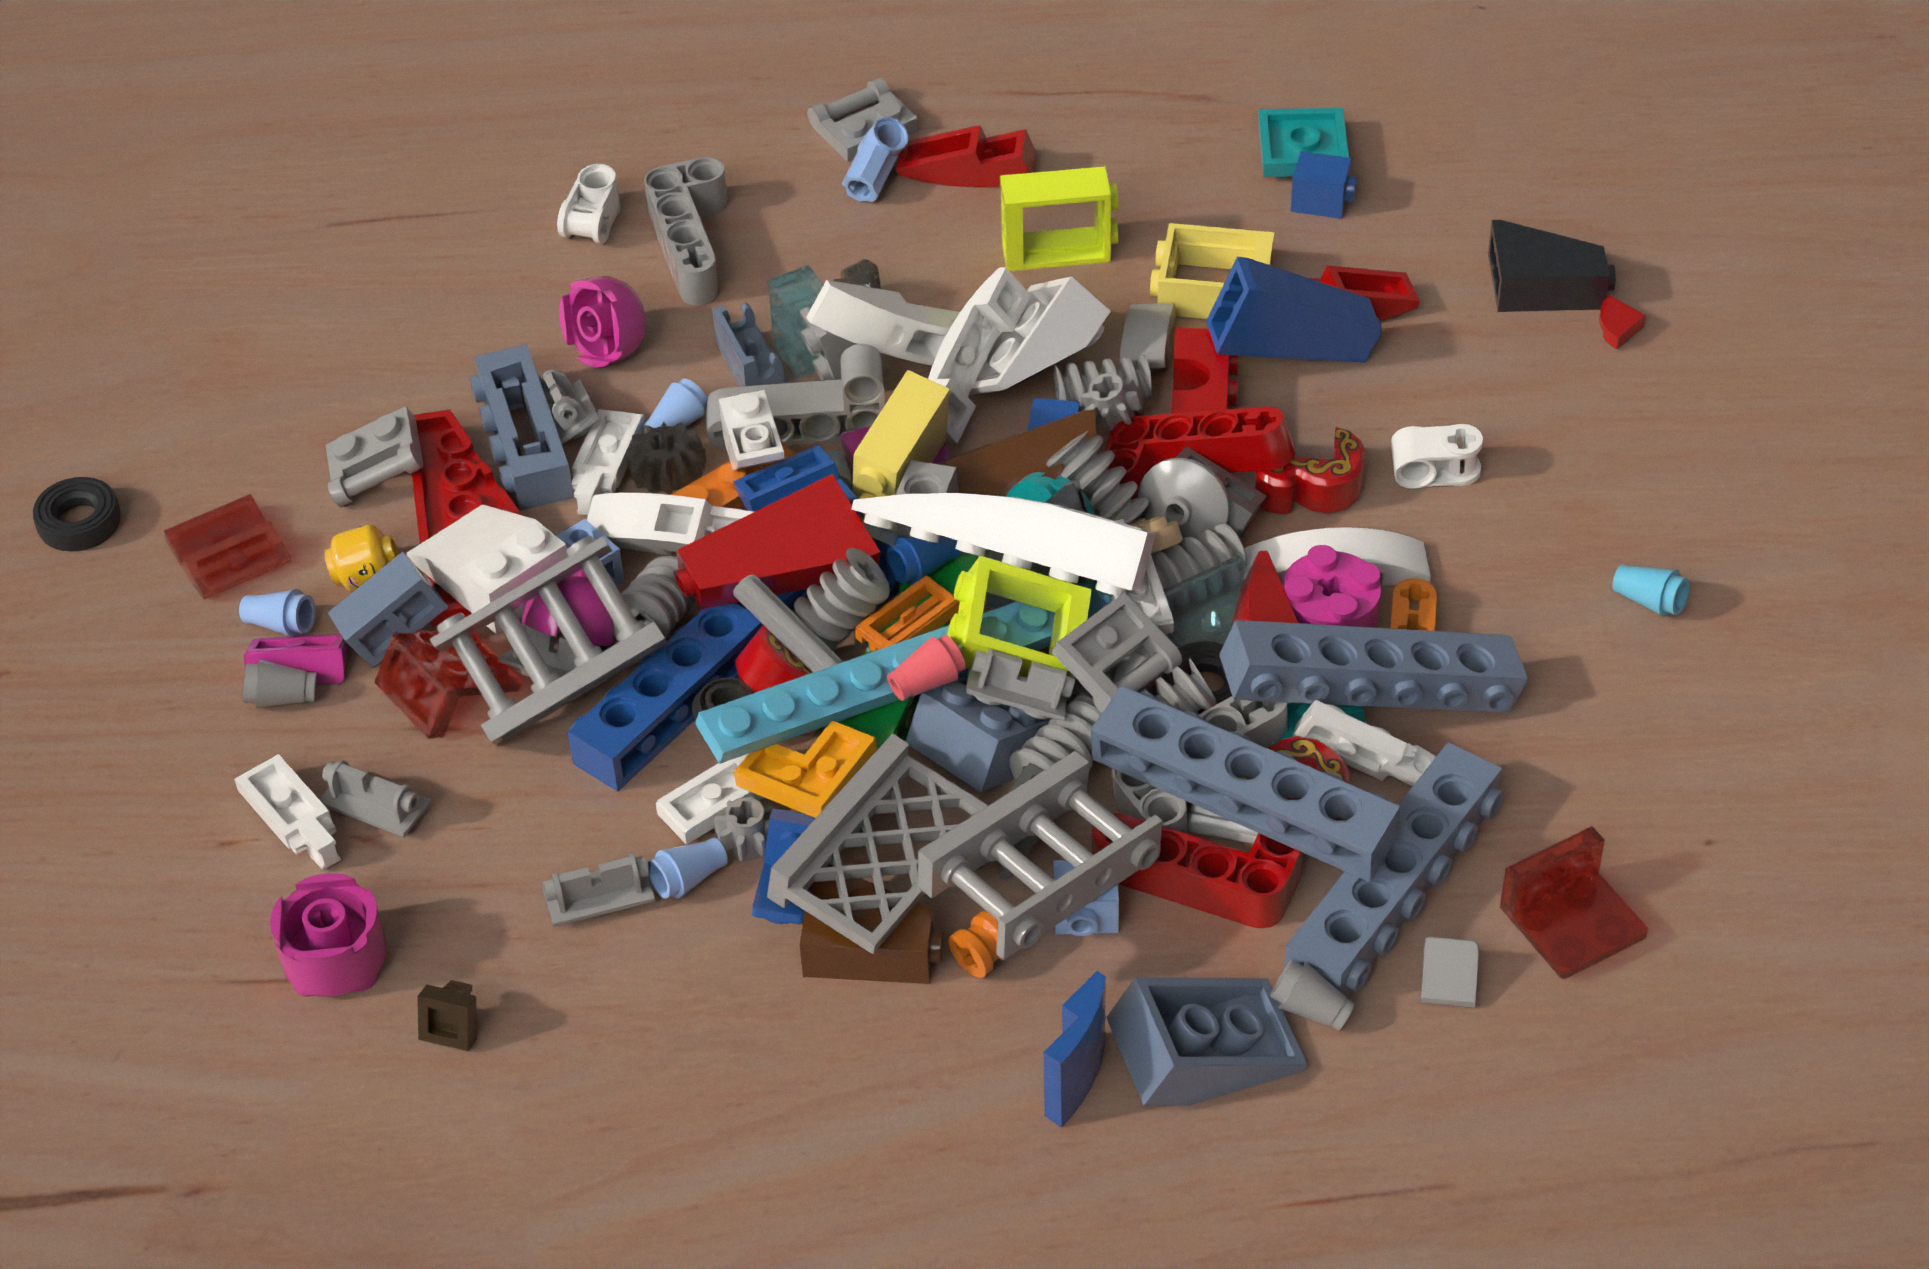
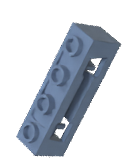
M525 344L474 356L477 375L470 376L472 392L476 403L483 401L485 405L479 406L481 419L486 433L494 431L495 435L489 436L490 446L495 463L504 462L505 466L499 467L503 488L507 494L514 493L519 510L574 498L569 464L528 345ZM524 395L527 417L536 442L523 445L525 455L521 456L519 439L510 411L524 408L522 396Z

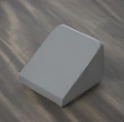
M1427 937L1425 939L1422 960L1421 1003L1475 1008L1479 943L1477 941Z

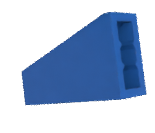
M1247 257L1236 258L1206 320L1216 352L1220 355L1365 362L1374 345L1380 340L1382 332L1381 322L1376 317L1369 298Z

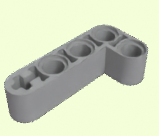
M701 157L654 168L644 177L648 213L679 295L689 305L701 306L709 304L717 298L719 288L715 254L700 217L721 212L728 204L724 165L716 158Z
M868 344L852 345L845 349L840 360L842 379L727 387L713 391L706 401L707 437L709 442L718 448L726 449L719 399L765 390L779 438L785 445L841 441L840 434L872 426L885 406L883 367L880 352Z
M1233 696L1198 714L1205 722L1228 732H1239L1249 738L1251 742L1265 748L1270 747L1272 742L1282 737L1288 731L1287 702L1234 700ZM1113 769L1115 802L1121 814L1145 821L1156 815L1161 820H1170L1162 822V826L1189 834L1187 806L1184 799Z

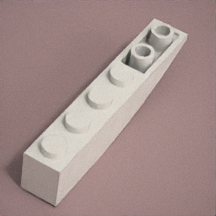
M963 493L901 494L857 499L853 501L851 508L852 510L866 513L864 522L867 524L892 530L894 522L910 526V536L934 543H938L940 535L958 540L955 548L957 550L984 556L986 549H990L1004 554L1003 563L1030 570L1032 562L1051 567L1048 575L1050 577L1071 583H1077L1079 576L1097 580L1096 590L1115 596H1120L1126 592V589L1131 591L1141 590L1156 532L1065 506L1015 497Z

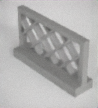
M891 734L771 867L767 898L783 908L791 901L871 954L876 952L925 894L918 887V859H915L911 842L936 840L959 825H944L941 808L959 807L973 816L988 807L984 802L908 756L909 744L894 734ZM909 776L926 787L928 796L901 798L899 785ZM931 809L935 826L908 829L905 812ZM896 813L899 830L872 832L869 819L874 814ZM902 843L906 860L878 862L875 845ZM866 846L869 864L842 866L839 853L843 848ZM832 862L833 867H827ZM909 873L912 887L908 892L885 894L882 876ZM873 877L876 895L848 897L845 879ZM836 880L839 898L820 900L806 890L813 882ZM888 907H894V908L891 910V912H889V908H888ZM879 908L882 922L871 933L853 921L851 910Z

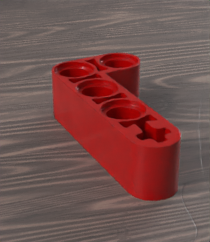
M1269 406L1130 417L1132 422L1130 425L1120 421L1110 431L1103 451L1110 450L1115 455L1108 469L1117 466H1123L1126 469V473L1119 484L1134 481L1138 487L1131 499L1138 498L1140 483L1153 466L1166 459L1176 458L1186 446L1229 473L1279 469L1292 461L1295 456V446L1283 413L1280 409Z
M1112 813L1131 829L1145 821L1126 814ZM1093 826L1092 854L1095 855L1113 843V841ZM1162 826L1161 850L1156 861L1149 868L1136 871L1118 884L1250 927L1270 928L1278 924L1283 918L1300 882L1304 853L1258 833L1250 852L1247 853Z

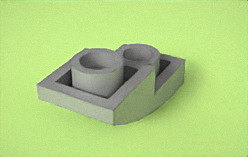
M1175 303L1130 305L1123 329L1120 360L1122 357H1129L1136 369L1139 356L1146 355L1150 373L1166 366L1171 354L1170 333L1176 321Z

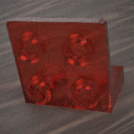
M418 630L413 633L392 634L374 683L428 739L443 738L459 698L482 694L453 646L442 653L433 646L430 638L439 634V631ZM477 633L472 634L471 638L504 693L518 692L522 685V680L509 669V665L498 662L499 657L481 641V637Z
M1593 826L1505 868L1500 908L1561 979H1567L1646 939L1648 934V927L1599 873L1605 839Z

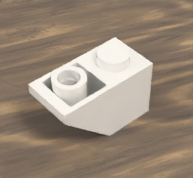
M765 390L719 399L723 438L733 471L785 459Z

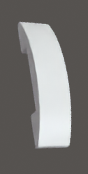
M1006 267L998 268L966 303L946 334L929 374V380L950 389L946 439L951 444H958L975 410L976 405L968 398V395L999 333L1014 331L1031 297V294Z
M1352 527L1312 529L1258 542L1244 548L1247 556L1245 570L1236 568V583L1239 595L1242 583L1258 552L1268 551L1283 585V578L1287 569L1296 560L1307 555L1309 549L1314 546L1327 545L1335 551L1352 554L1367 563L1377 566L1380 570L1382 586L1397 585L1400 581L1412 578L1422 579L1430 583L1431 579L1424 542L1395 532Z

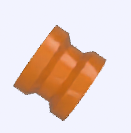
M980 911L973 917L971 926L967 930L958 929L948 939L951 953L966 972L976 978H984L992 971L993 963L997 959L1002 960L996 954L998 920L987 911Z

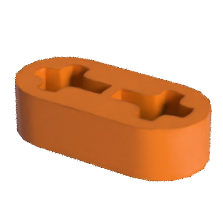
M1412 578L1400 581L1395 586L1392 596L1390 629L1435 631L1437 594L1432 584L1422 579ZM1409 600L1419 601V610H1409Z

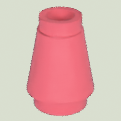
M943 635L938 639L930 637L897 666L894 671L887 674V680L894 694L901 701H904L909 697L957 681L958 674L966 669V665L959 648L949 636Z

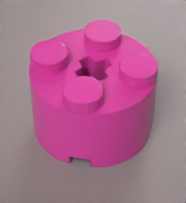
M1317 545L1309 549L1307 555L1296 560L1287 569L1283 578V588L1298 623L1378 628L1381 582L1380 570L1377 566L1367 563L1352 554L1335 551L1330 546Z
M337 873L314 875L295 884L296 891L285 900L281 896L275 903L270 917L271 932L286 978L293 985V989L302 996L316 995L326 997L343 995L352 991L361 992L371 988L377 981V973L383 966L387 954V942L373 893L368 888L366 891L357 885L354 878Z

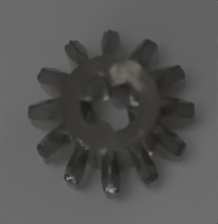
M663 421L661 427L657 428L645 425L643 434L632 435V443L630 448H628V455L626 456L628 469L631 471L636 487L646 488L652 494L662 491L667 495H671L673 491L680 490L702 477L705 463H707L706 450L703 448L697 430H687L683 422L673 427L668 426L665 421Z

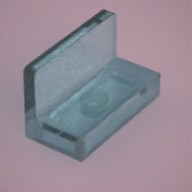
M1239 556L1228 559L1163 589L1174 621L1173 633L1165 635L1177 648L1199 641L1225 643L1232 628L1236 600L1244 581L1245 562Z

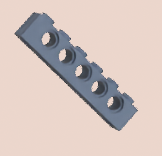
M1235 620L1219 654L1234 700L1312 704L1317 700L1324 704L1510 713L1528 680L1511 635Z
M1121 685L1091 729L1093 760L1368 882H1371L1399 836L1400 806L1392 803L1386 796L1377 792L1364 791L1344 782L1343 779L1334 773L1320 772L1298 762L1294 757L1285 752H1274L1253 743L1239 732L1223 730L1205 722L1204 719L1193 712H1182L1163 704L1149 693L1136 692ZM1249 777L1253 779L1243 780L1240 778ZM1287 798H1298L1299 800H1288ZM1335 818H1343V819H1347V820H1345V821H1336V820H1333V819H1335Z
M1448 742L1398 804L1400 806L1399 836L1371 882L1344 872L1286 944L1284 968L1291 959L1300 965L1307 962L1345 996L1351 990L1358 992L1368 979L1371 964L1379 954L1386 956L1391 951L1397 940L1399 928L1406 919L1413 921L1418 916L1424 905L1426 893L1431 886L1439 887L1445 881L1455 855L1459 851L1467 852L1476 838L1478 826L1485 817L1492 819L1498 812L1504 798V792L1499 790L1502 768Z

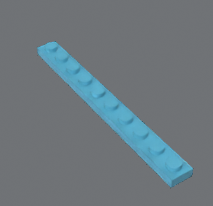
M1097 580L1076 584L1092 589L1088 619L1112 602L1108 593L1095 589ZM1017 601L983 613L980 634L1037 651L1050 646L1055 612ZM949 625L698 713L695 725L718 763L721 764L825 727L831 721L839 722L900 700L892 691L887 680V674L894 671L897 666L930 637L938 639L943 635H947ZM966 668L960 672L958 679L967 676L969 669Z

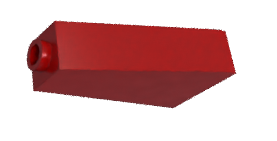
M831 474L677 549L678 569L674 570L673 574L685 597L693 595L702 610L740 602L734 596L733 591L742 579L751 574L756 575L775 595L807 589L813 584L821 586L820 575L827 571L834 573L832 567L837 559L848 561L845 554L849 548L862 550L870 555L878 565L880 564V550L856 511L851 509L850 501L834 475Z

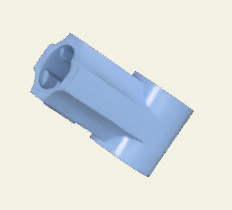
M892 117L879 118L859 143L857 154L841 183L846 188L847 195L858 202L869 201L873 203L876 200L899 153L906 146L909 138L908 132L899 120Z

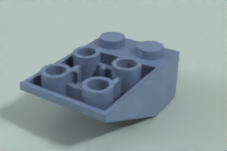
M965 676L957 681L921 693L905 742L980 792H984L1014 779L1009 767L1010 756L1015 750L1021 749L1029 738L1035 737V734L1042 726L1048 725L1051 718L1037 719L1028 715L1023 709L1005 704L997 706L985 704L974 695L966 693L968 676ZM1066 697V705L1073 702L1072 699Z

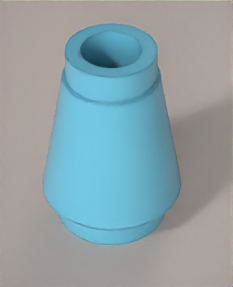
M1622 564L1616 570L1612 588L1614 592L1622 594V596L1665 617L1669 613L1679 615L1688 600L1690 581L1688 578L1681 576L1679 570Z

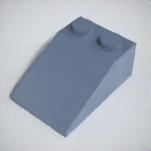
M1135 977L1109 1012L1106 1019L1143 1105H1192L1303 1072L1308 1063L1283 1010L1279 1009V1002L1270 997L1272 987L1269 980L1266 978Z

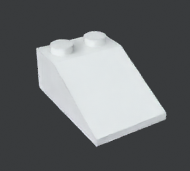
M1072 276L1031 285L1027 290L1031 297L1014 331L999 333L969 395L1005 390L1081 349L1090 347L1102 335L1104 331L1102 324L1111 311Z
M486 505L479 506L407 552V556L421 571L472 614L567 558L568 554L566 552V544L536 519ZM525 603L514 609L519 619L523 617ZM497 621L487 625L496 634L502 631Z

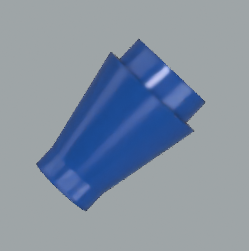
M941 535L938 543L912 536L898 538L894 545L887 549L886 560L888 568L894 579L899 583L909 582L914 584L924 576H929L950 560L959 557L961 551L955 549L958 540Z

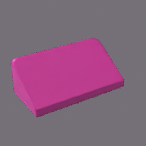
M341 634L253 639L243 654L244 665L246 668L247 663L258 664L259 659L306 670L307 672H316L317 685L340 684L344 682L346 677L349 644Z

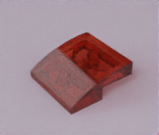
M251 494L164 530L166 542L187 577L204 600L292 562L291 556L272 522L266 521Z

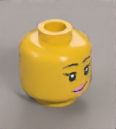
M366 524L337 533L331 540L330 548L325 550V561L335 585H343L347 590L354 592L398 556L399 550L391 534L384 536L377 526Z

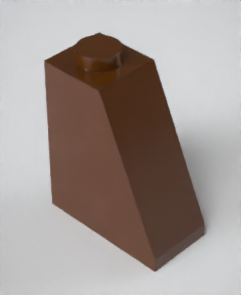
M862 878L845 879L848 897L876 895L873 883ZM836 880L813 882L808 888V892L820 900L839 898ZM885 889V894L894 893ZM917 903L876 952L871 954L805 911L800 939L803 977L930 984L932 963H941L943 931H934L933 909ZM888 907V908H889V912H891V910H892L894 907ZM879 908L851 910L853 921L871 933L882 922Z

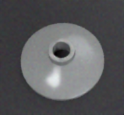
M1187 458L1166 459L1153 466L1140 483L1138 497L1145 496L1149 500L1148 506L1141 513V517H1145L1148 520L1165 515L1167 522H1178L1183 538H1195L1203 530L1212 531L1216 525L1227 524L1230 501L1226 488L1220 478L1210 468L1200 462ZM1172 504L1181 506L1184 516L1178 514L1173 509Z

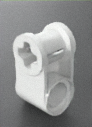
M593 164L580 171L573 188L559 210L557 229L560 237L568 239L572 235L593 238V241L597 244H604L607 241L610 229L621 210L614 169L605 164Z
M1469 424L1434 427L1409 426L1398 430L1391 439L1396 482L1400 486L1410 489L1429 486L1471 485L1478 480L1481 474V463L1477 458V454L1482 449L1483 444L1481 432ZM1458 437H1462L1461 449H1458ZM1460 461L1464 462L1463 473H1460Z

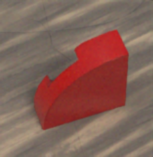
M1608 295L1601 305L1599 323L1605 341L1615 349H1618L1644 327L1646 315Z

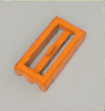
M926 575L855 626V638L862 644L868 641L869 649L874 652L937 630L951 620L955 613L958 614L960 601L955 600L953 594ZM928 595H933L929 599L924 601L922 604H920L918 607H914L917 603H919ZM898 617H900V620H899V621H897L896 623H894L892 626H890V627H889L888 629H886L884 632H882L881 634L878 633L880 630H882L883 628H885L887 625H889V624H890L891 622H893L895 619H897Z

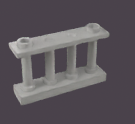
M592 536L579 540L566 550L569 557L465 618L463 613H458L446 619L436 627L439 634L430 638L433 646L441 653L452 646L455 648L490 707V710L487 712L490 720L481 724V727L490 742L496 746L668 644L655 621L645 626L643 621L637 622L600 560V558L612 552L603 536L595 541ZM582 569L620 631L617 635L620 642L604 652L600 646L594 648L557 586L559 582ZM538 595L542 598L577 657L574 660L577 668L562 677H559L557 672H550L514 612V609ZM494 621L498 622L534 683L531 686L534 693L518 703L515 702L514 698H507L471 638L472 634Z
M1076 751L919 850L918 887L932 899L947 888L958 886L998 920L996 954L1002 960L1007 959L1020 949L1031 947L1039 940L1042 934L1136 871L1149 868L1159 857L1163 820L1154 815L1134 829L1129 828L1087 794L1089 761ZM1075 810L1111 839L1113 843L1093 855L1052 820L1066 811ZM1036 835L1075 868L1054 881L1013 846L1028 836ZM997 860L1036 894L1015 907L974 873V871L989 861Z

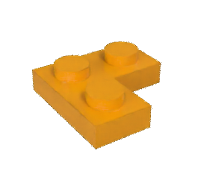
M831 721L805 755L779 744L749 753L734 771L735 783L740 788L817 818L877 751L876 739L873 736Z

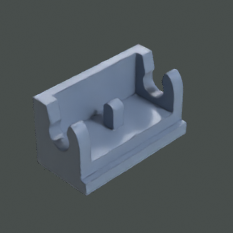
M748 303L742 304L743 317L734 323L730 322L731 318L724 305L712 308L716 345L739 387L789 383L784 374L783 364L779 356L771 351L760 329L756 326L755 314Z
M403 551L331 609L328 614L344 640L374 668L444 611L448 605L441 598L427 576L419 572L413 561Z

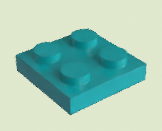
M1343 107L1258 109V131L1263 177L1285 178L1293 176L1300 151L1349 158Z

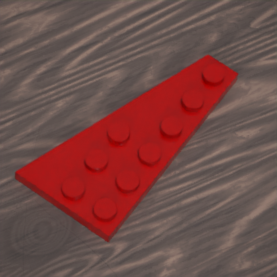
M450 409L414 415L424 465L422 469L411 473L420 544L481 505L522 515L505 489L499 487L486 461L482 462L474 450L473 442ZM427 576L441 598L448 605L444 611L430 621L431 626L439 625L458 613H463L465 618L472 614Z

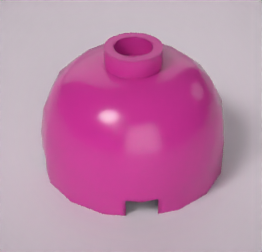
M597 276L572 282L568 286L572 287L570 293L562 296L559 307V321L567 345L575 344L578 351L584 354L577 356V358L583 364L593 368L608 366L628 358L642 343L646 332L644 306L636 291L628 283L610 276Z
M583 569L557 584L558 588L591 643L597 646L614 645L616 638L614 636L613 619ZM540 595L525 603L522 618L524 625L556 637L557 632L562 633Z

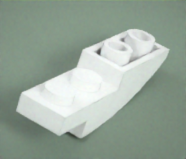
M826 280L807 315V319L810 323L853 343L868 344L875 347L881 353L932 366L946 334L960 312L910 304L904 300L899 292Z
M606 493L593 495L587 521L618 548L670 556L671 551L677 552V549L753 512L712 506L706 499L652 493Z

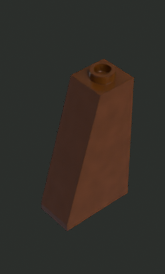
M1081 410L935 464L956 467L959 493L1006 497L1008 492L1022 478L1031 473L1045 472L1041 477H1050L1052 479H1056L1061 475L1065 468L1063 464L1048 468L1046 463L1056 452L1082 433L1088 431L1085 438L1097 435L1095 410Z

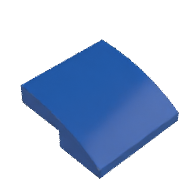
M819 445L733 481L734 487L747 511L752 512L831 474L834 475L851 505L854 500L858 499L840 479L836 463ZM856 511L858 515L863 514L862 512Z
M1096 971L1062 1005V1034L1043 1052L1045 1117L1061 1128L1074 1115L1086 1098L1099 1072L1104 1054L1106 976L1099 971Z

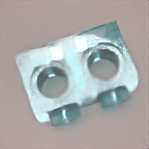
M809 265L768 280L774 348L798 379L816 372L812 361L818 358L817 355L813 356L800 334V331L806 329L799 311L807 306H813L824 285Z

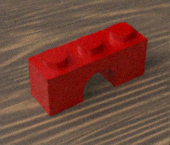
M1175 327L1171 414L1226 410L1227 406L1236 407L1237 379H1228V375H1237L1238 355L1217 354L1208 328Z

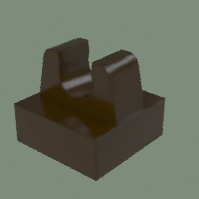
M450 980L443 988L425 985L417 996L418 1040L464 1051L470 1050L477 1040L476 996L471 995L472 984Z

